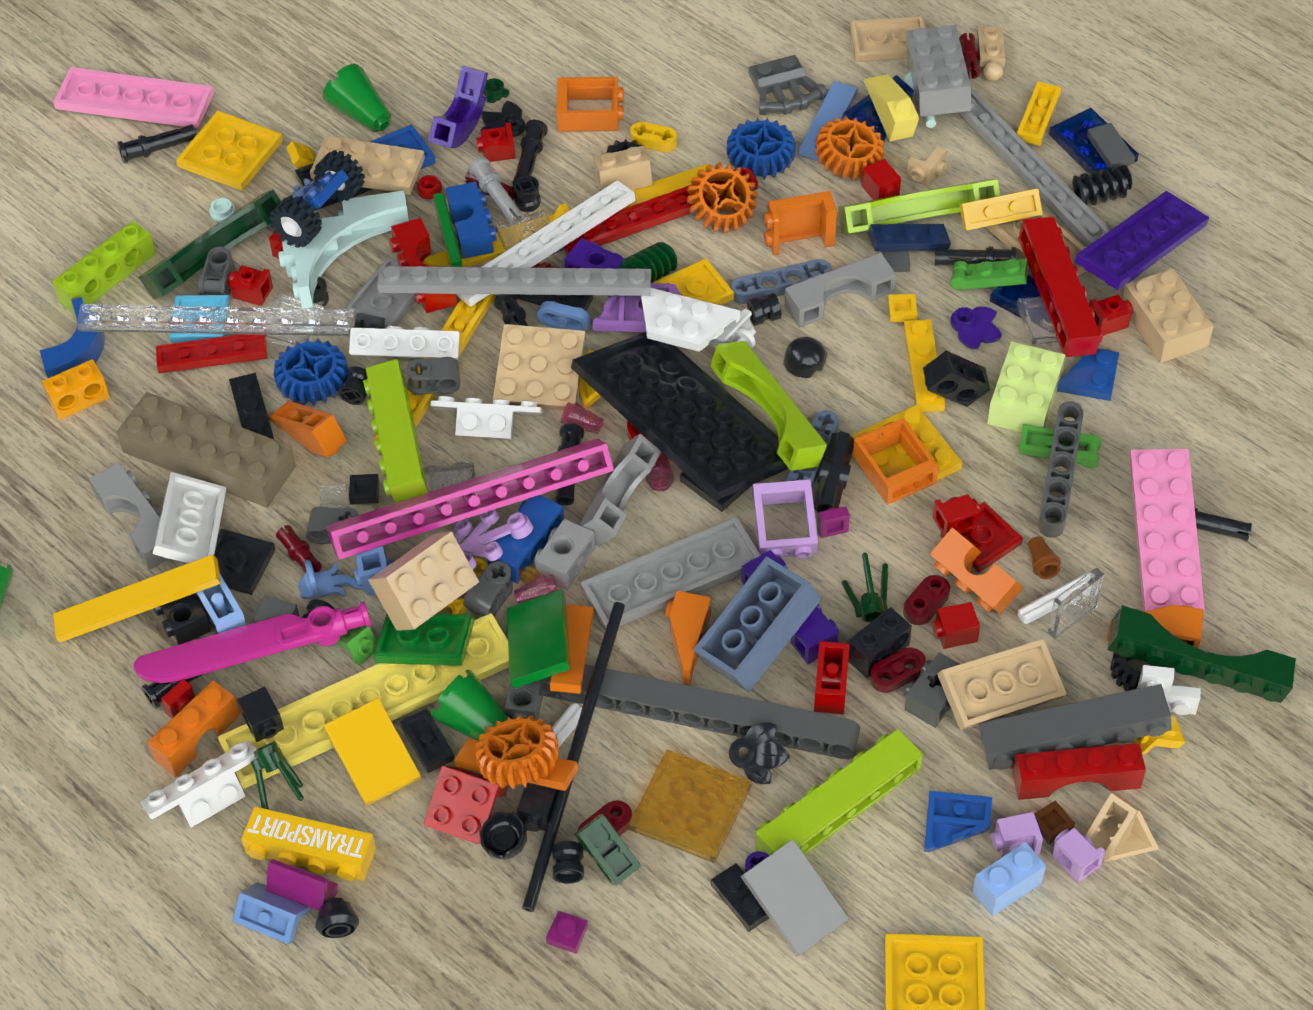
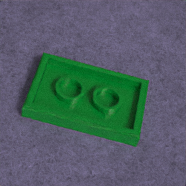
M386 614L374 653L375 663L463 666L474 625L473 615L435 614L416 629L397 631L388 614Z

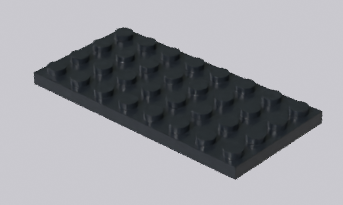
M645 332L572 360L571 369L715 501L789 469L777 454L779 446L778 436L675 345L648 339Z

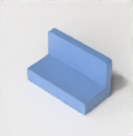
M255 883L239 893L232 921L289 944L294 941L300 917L308 913L311 908L266 891L265 885Z

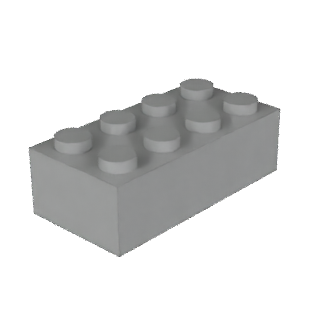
M942 25L940 27L917 28L906 31V54L920 117L971 111V85L956 25Z

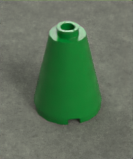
M354 63L336 72L339 77L334 82L329 80L323 91V99L326 103L372 132L384 131L390 124L391 114L364 69Z
M467 669L465 670L467 675L465 678L458 675L439 696L437 702L441 706L438 711L432 708L431 717L474 740H479V735L486 733V727H495L496 720L504 722L507 721L508 716L476 674Z

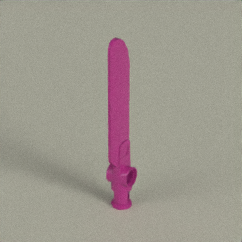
M365 601L360 602L359 606L345 610L321 606L313 609L308 618L284 614L142 655L134 662V670L137 677L146 681L156 683L177 682L312 643H317L320 646H331L342 635H346L348 630L361 626L371 627L372 625Z

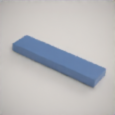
M833 81L799 148V156L819 161V157L815 156V141L819 130L828 121L832 122L836 117L842 120L847 115L857 95V87Z

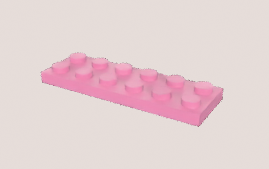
M70 67L53 102L55 109L182 127L193 124L194 128L199 129L214 91L213 86Z
M1189 449L1130 450L1129 460L1143 612L1170 605H1189L1194 608L1204 609L1205 612Z

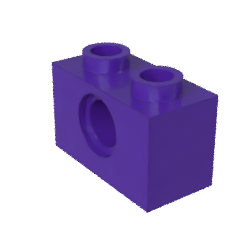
M581 238L564 258L565 268L620 269V264L625 258L600 247L596 243H591Z

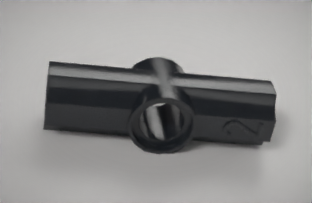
M839 431L831 435L826 458H823L817 482L819 487L814 500V510L818 513L829 508H839L842 492L846 488L851 469L849 463L853 453L855 438L851 437L849 433Z

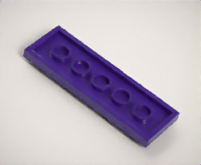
M1165 191L1077 253L1074 262L1106 282L1109 286L1119 290L1204 228L1208 223L1209 217L1170 192Z

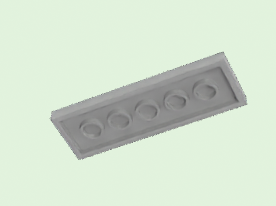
M735 517L580 582V586L590 606L594 607V613L602 627L606 630L614 602H620L625 605L620 627L667 607L668 601H674L677 590L698 594L740 576L742 565L759 557L760 553L738 518Z

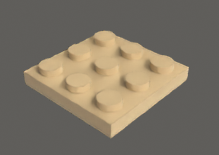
M504 324L493 400L510 401V405L520 406L521 401L536 402L537 407L543 409L576 411L580 376L571 369L573 359L584 354L585 331Z

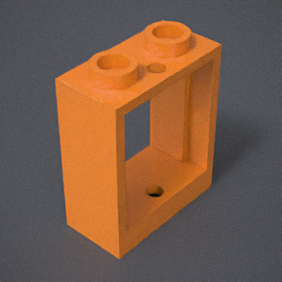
M618 76L558 77L556 109L558 132L618 131L619 120H623V105H619V102H624L623 87L618 86ZM612 99V110L568 111L569 100Z
M904 418L886 423L883 427L872 432H865L854 439L853 457L886 505L937 484L939 466ZM900 443L916 466L886 478L871 455Z

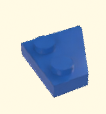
M1097 348L1096 354L1084 355L1059 381L1057 392L1110 401L1119 352Z
M929 791L924 852H931L988 832L991 823L992 797Z

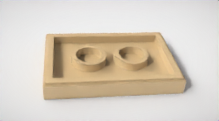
M923 16L850 21L849 28L855 62L906 59V31L917 28L925 29Z

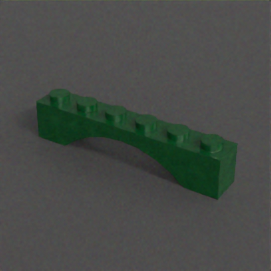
M274 189L262 193L138 278L153 299L165 296L204 267L207 254L211 249L220 246L230 249L268 226L272 222L269 220L270 213L281 200Z
M1123 605L1112 620L1107 650L1118 653L1120 656L1145 661L1152 666L1174 668V671L1179 674L1204 679L1208 683L1230 687L1238 692L1263 697L1271 702L1281 703L1293 689L1296 658L1270 650L1243 656H1225L1206 652L1190 646L1175 637L1151 614Z

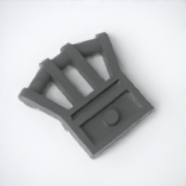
M796 55L749 67V76L760 95L759 115H766V112H783L785 115L791 113L794 109L800 108V110H804L814 101L824 99L828 93L823 84L815 83L806 75L805 68L801 66ZM799 85L804 87L810 93H808L807 95L802 94ZM789 88L794 99L789 100L786 98L782 90ZM773 93L777 102H766V94Z

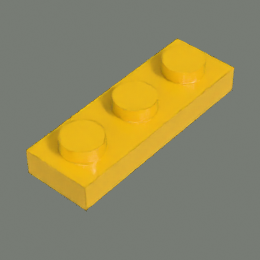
M1037 81L1017 134L1024 142L1041 146L1060 98L1062 87Z
M1038 188L959 204L964 230L1043 215Z

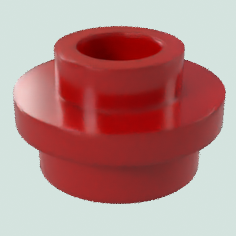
M433 175L423 176L416 187L417 194L423 199H434L433 194L442 193L443 190L442 183Z

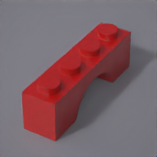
M418 218L391 226L392 237L388 238L392 253L397 252L398 265L401 267H430L422 263L427 256L432 254L429 233L422 219ZM414 293L417 304H422L426 314L457 305L456 294Z
M1140 743L1016 754L1013 778L1018 800L1049 797L1056 790L1078 782L1101 783L1110 791L1141 789L1146 768Z

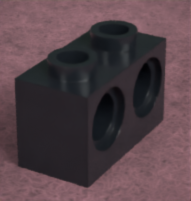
M947 350L923 367L925 385L928 391L968 407L990 391L985 367Z
M195 593L153 608L157 616L163 615L165 619L161 622L168 638L174 636L178 645L211 632L207 615Z
M890 607L848 640L847 644H850L848 662L863 676L869 678L871 669L876 663L910 645L912 625Z

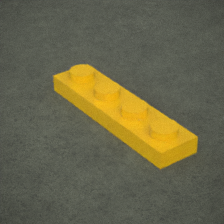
M931 319L904 321L903 328L915 404L922 412L945 411L944 397L927 390L923 367L937 357Z

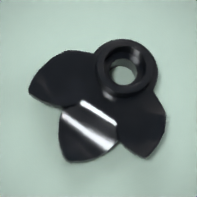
M506 101L502 107V112H482V120L485 126L481 130L506 127L505 123L510 122L513 137L519 136L525 131L526 125L522 119V110L513 102Z
M760 723L752 726L745 738L735 740L729 748L731 762L736 767L743 768L748 779L756 784H770V769L783 765L790 758V754L786 749L772 741L777 730V725L773 723ZM742 747L747 748L749 751V756L746 759H742L739 756V750Z

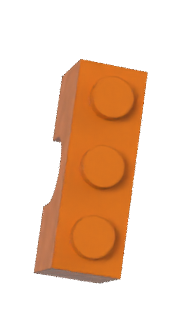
M951 528L930 553L937 560L934 566L945 576H948L950 572L958 579L955 584L966 594H969L971 590L979 596L976 602L986 611L990 612L994 609L1001 615L1022 591L1023 587L996 564L985 574L973 575L972 564L981 551L954 528Z
M213 680L148 741L154 761L175 777L181 773L197 757L196 745L205 732L211 729L220 735L240 716L235 696Z

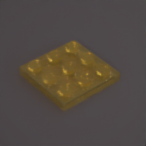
M666 749L628 824L629 830L715 863L747 798L752 781Z

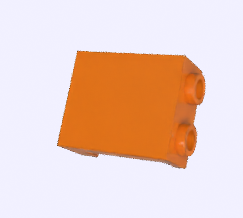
M831 191L768 201V212L764 213L765 226L768 230L764 231V241L766 247H771L773 255H779V243L821 236L824 247L835 246L837 208Z

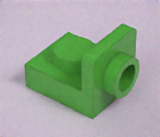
M361 626L348 630V633L342 635L335 644L347 650L353 661L360 665L375 653L378 641L370 627Z

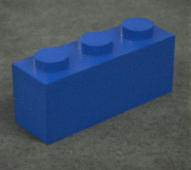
M541 495L524 500L518 509V512L529 518L533 525L532 532L522 539H515L511 534L497 539L496 542L502 548L503 554L495 561L487 559L488 565L496 561L508 564L511 569L510 579L516 584L519 583L533 565L538 550L540 548L544 549L548 543L551 531L555 527L558 528L564 519L563 506Z

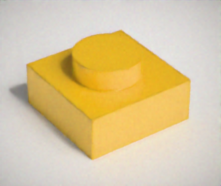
M291 141L286 147L291 157V162L297 168L310 165L316 159L311 147L295 141Z
M915 294L888 295L890 322L917 320L918 313Z

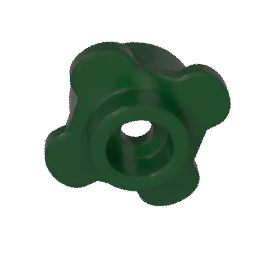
M492 78L487 80L483 95L487 97L488 103H495L502 98H507L509 90L504 88L502 80Z

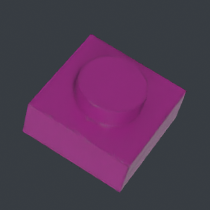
M847 506L829 508L819 512L818 531L821 538L849 532L850 514Z
M558 911L547 934L546 943L577 954L588 929V921Z

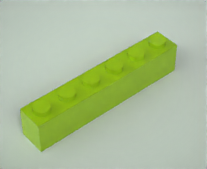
M394 359L366 367L368 379L363 380L367 395L371 396V399H367L370 413L375 415V418L371 419V424L375 435H379V438L375 439V444L379 455H383V458L379 459V465L383 476H387V479L383 480L386 495H392L395 503L429 493L405 376L399 361Z
M899 729L890 735L885 734L881 736L875 743V746L867 752H859L849 765L843 769H836L829 776L828 780L820 786L815 785L811 787L800 801L788 804L781 811V814L772 821L767 820L763 822L756 831L755 848L770 856L785 844L794 840L802 853L806 855L921 769L923 753Z

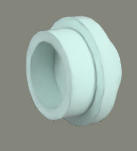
M227 198L214 200L209 209L210 217L217 222H221L236 212L234 204Z

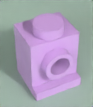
M1034 812L997 819L995 832L991 833L993 847L995 851H1000L1001 856L1007 855L1025 842L1036 855L1040 854L1043 837Z
M1075 828L1070 831L1065 829L1055 838L1052 857L1077 883L1102 865L1105 850L1102 847L1096 850L1092 841L1086 835H1081Z

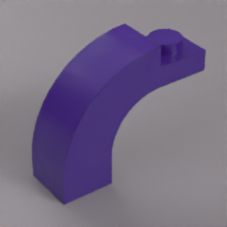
M462 66L452 104L445 114L434 116L428 139L429 142L447 148H457L467 141L475 129L487 97H484L483 94L488 72Z

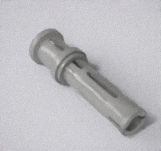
M486 157L475 159L469 165L468 172L479 181V188L483 192L490 194L511 226L518 225L514 215L521 223L524 219V214L501 185V177L497 172H493L490 167V161Z

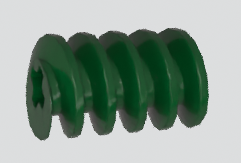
M657 242L623 259L620 269H651L652 283L668 275L670 271H675L678 261L676 253L671 246L664 242Z

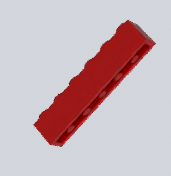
M1054 217L1023 219L1018 239L1062 353L1065 354V357L1096 354L1098 345L1103 339L1102 329L1100 326H1097L1094 318V309L1092 306H1089L1086 298V289L1084 286H1081L1078 278V269L1076 266H1073L1070 249L1068 246H1065L1061 227L1057 226Z

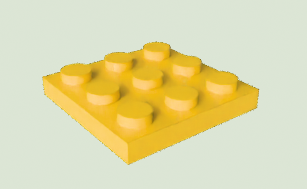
M217 110L176 159L177 166L243 191L283 142V137L279 132Z
M917 405L850 435L853 438H857L865 432H872L883 427L886 423L904 418L939 466L937 481L962 469L963 462ZM900 443L871 455L886 478L916 466Z
M885 934V1010H985L983 937Z

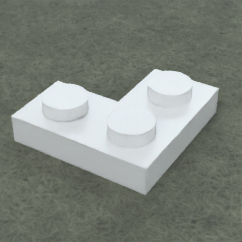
M1143 665L1137 689L1162 684L1170 712H1175L1178 715H1196L1200 702L1201 688L1172 685L1174 668Z

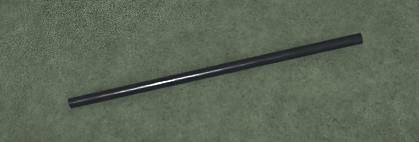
M614 602L567 756V760L577 761V764L579 763L625 609V605L620 602ZM573 780L566 791L557 790L522 909L525 911L534 912Z

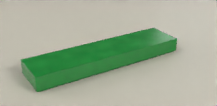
M433 194L436 216L450 267H463L444 194Z

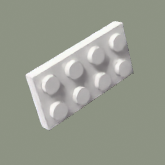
M171 472L153 554L185 563H191L212 554L214 555L227 487Z

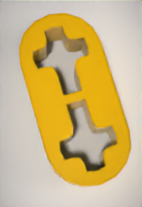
M637 122L630 128L631 142L636 140L638 145H643L646 149L670 152L677 147V132L667 126Z

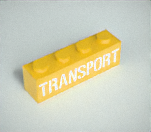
M254 807L241 838L246 854L254 859H274L293 867L296 865L307 868L316 874H324V872L334 874L345 881H354L355 879L364 882L376 852L373 834L259 807Z

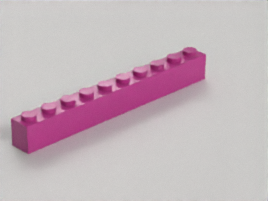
M598 438L327 525L326 528L333 551L340 560L614 471L607 443Z

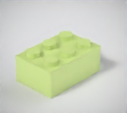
M1011 341L990 402L987 424L1022 433L1023 424L1045 427L1059 381L1061 380L1065 354Z

